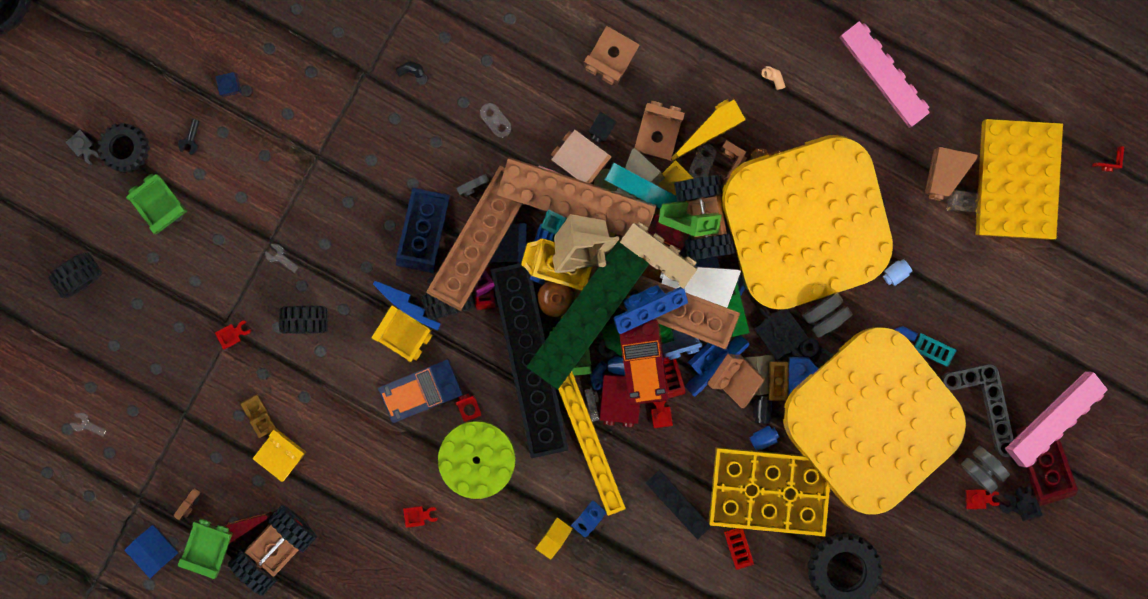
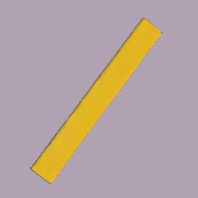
M571 371L558 390L609 516L626 508L574 374Z

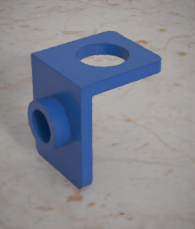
M591 501L571 526L586 538L607 512L595 501ZM578 523L583 524L587 530H582Z

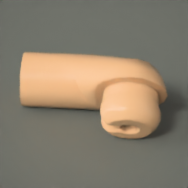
M772 67L762 69V77L774 81L776 90L786 88L779 70Z

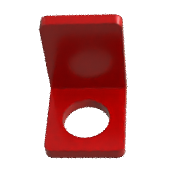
M1124 146L1117 147L1115 165L1093 163L1092 166L1101 167V171L1105 172L1121 169Z
M467 393L458 397L459 401L455 403L458 405L464 422L481 416L475 395L470 396ZM468 404L475 407V413L470 416L464 412V407Z

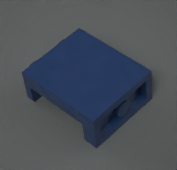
M527 224L510 225L490 262H522L526 248Z

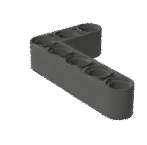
M983 364L945 373L941 381L949 390L981 384L995 451L1001 456L1009 457L1008 452L1003 453L1001 451V445L1003 443H1008L1009 445L1014 439L997 367L991 364ZM988 367L993 371L990 378H986L984 375V371ZM968 372L974 374L972 382H967L965 379ZM949 376L955 378L953 386L947 385V378ZM992 386L997 389V393L993 397L988 393L989 388ZM999 405L1001 412L995 416L992 412L993 407ZM999 424L1005 426V431L1002 434L997 433V426Z

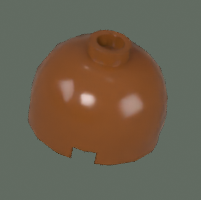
M551 281L545 282L537 294V303L541 311L551 317L564 316L575 301V293L571 287Z

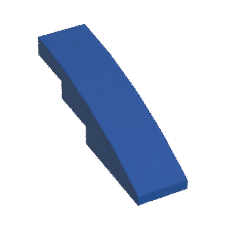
M374 281L373 285L401 311L418 322L437 331L439 330L441 323L424 317L425 308L410 303V294Z

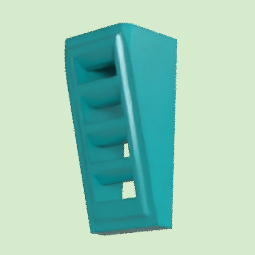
M920 333L914 346L921 355L949 367L957 351ZM926 339L928 340V342L924 350L922 351L920 350V348L924 340ZM931 343H934L935 345L931 353L928 354ZM938 347H942L938 357H935L934 355ZM947 349L949 350V353L945 361H943L941 359Z

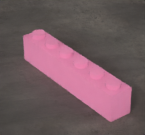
M859 21L839 38L908 128H910L930 113L928 111L929 106L923 99L920 100L916 95L918 92L912 84L908 85L904 80L906 78L905 74L900 69L897 70L894 67L892 57L888 53L884 54L881 50V43L876 38L873 39L869 33L871 31L865 23L861 24Z
M1085 371L1021 432L1005 450L1019 466H1032L1036 462V458L1040 454L1047 452L1050 445L1054 441L1059 440L1067 428L1074 426L1077 423V419L1081 415L1086 414L1093 403L1101 400L1108 389L1094 372Z

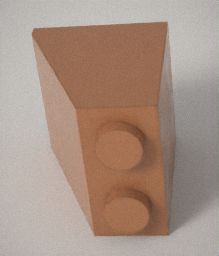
M569 131L562 139L565 143L561 148L557 146L551 153V156H553L551 161L572 178L592 184L611 160V156L578 131Z
M943 147L934 149L925 195H929V199L937 201L949 197L976 161L978 155Z

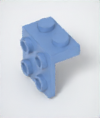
M672 330L674 341L662 344L663 355L670 360L681 357L680 353L687 351V354L699 352V348L702 347L699 339L676 330Z

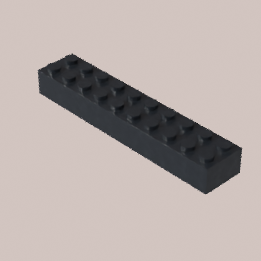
M521 263L491 269L530 457L536 458L569 451L556 388L527 368V365L546 341L534 284L530 280L531 275Z

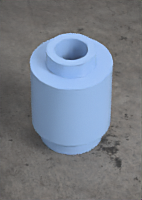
M904 259L898 260L883 271L885 274L883 278L888 285L896 286L910 276L909 273L912 272V269Z

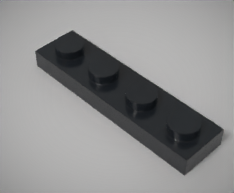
M660 470L645 482L697 540L711 528V525Z

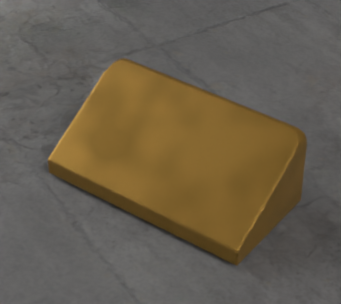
M769 362V400H787L789 362Z

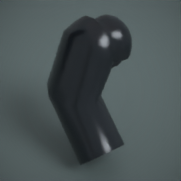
M411 61L395 68L399 77L408 72L414 74L416 78H421L424 75L422 65Z

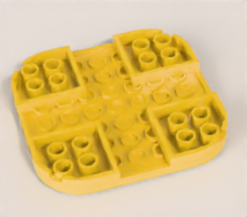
M828 135L805 142V145L787 151L749 160L731 172V176L723 187V211L731 231L744 285L748 292L762 305L772 309L792 308L868 283L877 278L887 267L893 250L892 236L872 159L859 143L845 136Z
M869 328L854 335L839 348V352L814 374H810L790 393L784 406L783 423L790 440L802 455L807 457L827 481L830 489L844 505L860 513L880 514L889 511L901 502L959 448L964 438L966 422L960 403L903 334L889 328Z

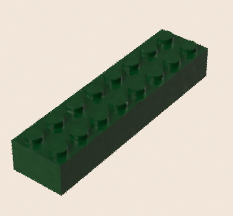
M617 241L605 258L606 266L599 267L527 365L528 369L557 390L649 265L647 261L619 241Z

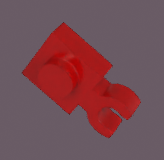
M247 321L239 322L237 328L230 324L215 332L224 350L242 341L240 335H248L252 332L251 329L247 331L242 330V325L246 324Z
M666 401L653 402L656 405L655 409H651L653 427L673 426L670 406L664 407Z
M985 489L965 490L966 509H986V503L992 506L1000 505L999 502L992 501L994 495H999L997 491L986 495Z
M423 506L403 508L405 527L423 526L426 519L431 522L437 521L438 517L432 518L430 516V512L437 510V508L430 507L427 511H423Z

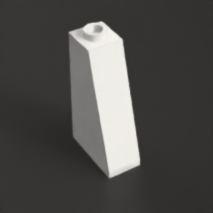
M697 266V271L685 286V292L727 308L741 270ZM661 272L662 284L675 289L680 287L676 280L669 279Z

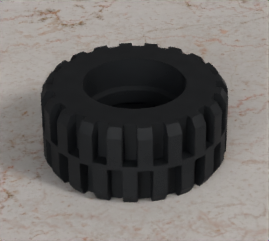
M845 532L844 534L834 533L833 536L828 535L821 543L818 542L815 545V550L811 551L809 555L810 561L807 564V574L812 588L822 599H871L870 596L873 593L876 594L878 584L882 582L881 574L883 573V567L881 566L882 561L876 549L868 541L858 535ZM841 552H849L856 555L863 567L862 576L859 581L848 588L835 586L827 575L829 561Z

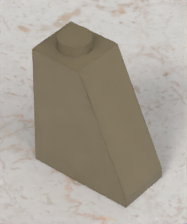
M635 148L631 151L625 169L658 185L665 178L663 174ZM617 187V193L643 201L642 199Z

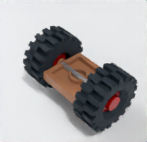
M722 175L675 182L677 202L688 201L687 214L700 215L716 212L722 215L717 234L696 237L691 235L692 241L684 242L686 256L693 260L734 254L735 249L732 235H723L727 233L721 197L719 196L722 195L724 187Z
M281 505L268 519L270 524L247 549H240L228 562V567L235 573V576L242 583H245L249 589L251 588L253 592L261 596L276 582L275 575L298 550L304 552L317 538L311 527L285 505Z

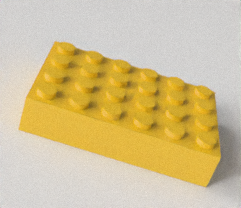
M992 119L982 121L975 235L1056 239L1063 124Z
M716 447L709 525L825 536L830 487L808 458L803 455Z

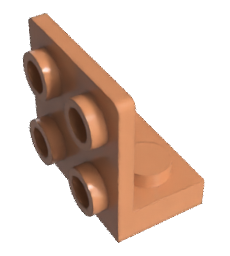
M727 140L720 148L723 151L722 154L729 159L735 157L736 161L723 181L724 185H726L731 176V172L747 159L744 156L746 151Z
M727 354L707 384L712 389H723L741 408H746L765 379L741 355Z

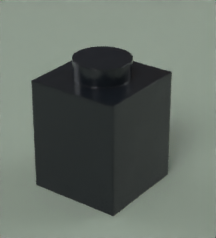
M600 112L588 132L591 134L590 138L598 143L601 141L605 142L617 121Z

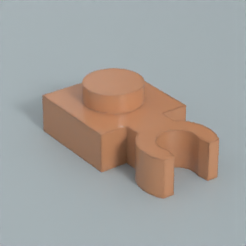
M194 488L173 516L178 520L183 519V517L187 518L193 511L191 506L201 492Z

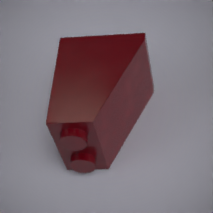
M603 374L600 421H603L604 425H615V422H622V426L634 427V424H638L640 404L629 405L626 377Z

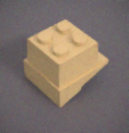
M570 214L554 236L555 255L553 256L555 273L573 272L576 268L606 266L605 257L617 243L619 236L609 237L605 220Z

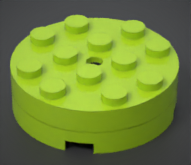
M469 421L454 428L443 440L438 454V467L444 482L455 493L471 499L487 498L502 490L513 474L516 461L514 446L509 437L501 428L486 421ZM474 457H479L480 462H475Z

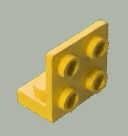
M276 428L253 457V460L283 482L305 455L306 451Z

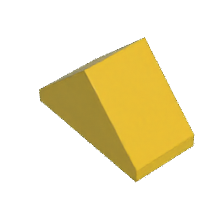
M557 517L535 549L551 560L573 528Z

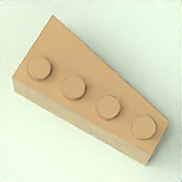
M641 222L638 224L633 223L620 243L639 257L646 259L645 261L654 268L660 269L669 279L676 280L679 283L678 285L684 289L698 269L695 266L697 262L689 256H686V258L679 254L680 250L672 244L668 247L663 243L665 239L658 234L651 235L647 232L649 228Z

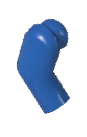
M904 326L893 329L913 342L918 335L917 332Z
M600 361L592 371V374H590L591 384L595 390H600L603 386V372L608 367L604 361Z

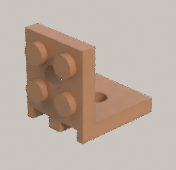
M606 26L590 56L586 57L584 67L592 75H600L606 83L617 85L640 45ZM611 47H616L619 50V55L615 58L610 57L608 54V50Z
M651 101V104H646L634 148L640 153L671 161L679 128L685 113L681 112V108L670 106L668 109L662 107V103ZM654 132L662 134L663 139L661 142L656 143L652 140Z

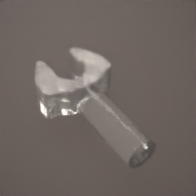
M271 244L277 250V255L272 256L270 253L265 252L267 260L271 263L279 261L295 273L299 267L283 255L284 248L281 245Z
M74 414L82 420L81 425L74 422L70 423L75 431L81 432L82 429H87L102 437L105 436L107 430L89 422L88 414Z

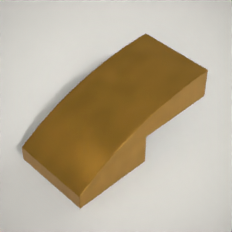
M257 393L240 402L259 438L276 429Z

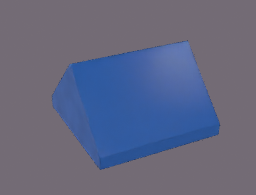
M154 525L150 526L124 550L149 578L153 577L179 553Z

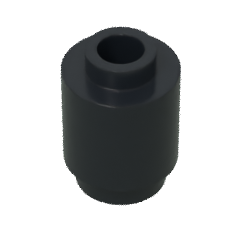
M758 395V399H754L753 418H755V423H770L773 414V400H769V396Z

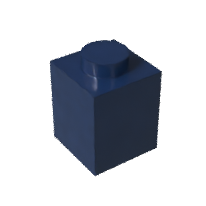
M235 72L215 76L220 96L226 97L242 93L238 74Z

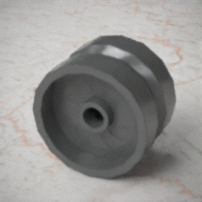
M838 292L827 297L802 315L807 323H814L820 319L812 329L817 338L835 330L853 315L847 306L835 310L843 302Z
M979 445L972 452L974 458L979 463H976L971 458H966L960 465L981 487L992 494L998 488V485L991 476L1004 482L1010 476V473L994 455Z

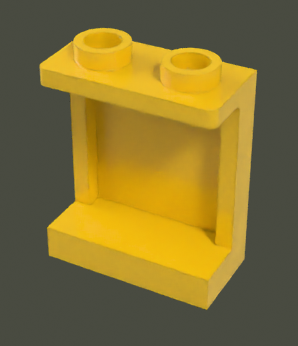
M392 305L373 334L372 339L382 343L409 362H412L413 359L418 360L422 353L420 350L423 343L427 345L433 335L430 334L432 329Z

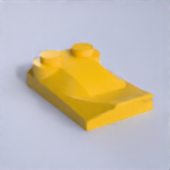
M541 238L527 243L521 265L526 268L531 276L583 290L588 283L592 267L576 268L573 272L555 273L553 264L555 242Z

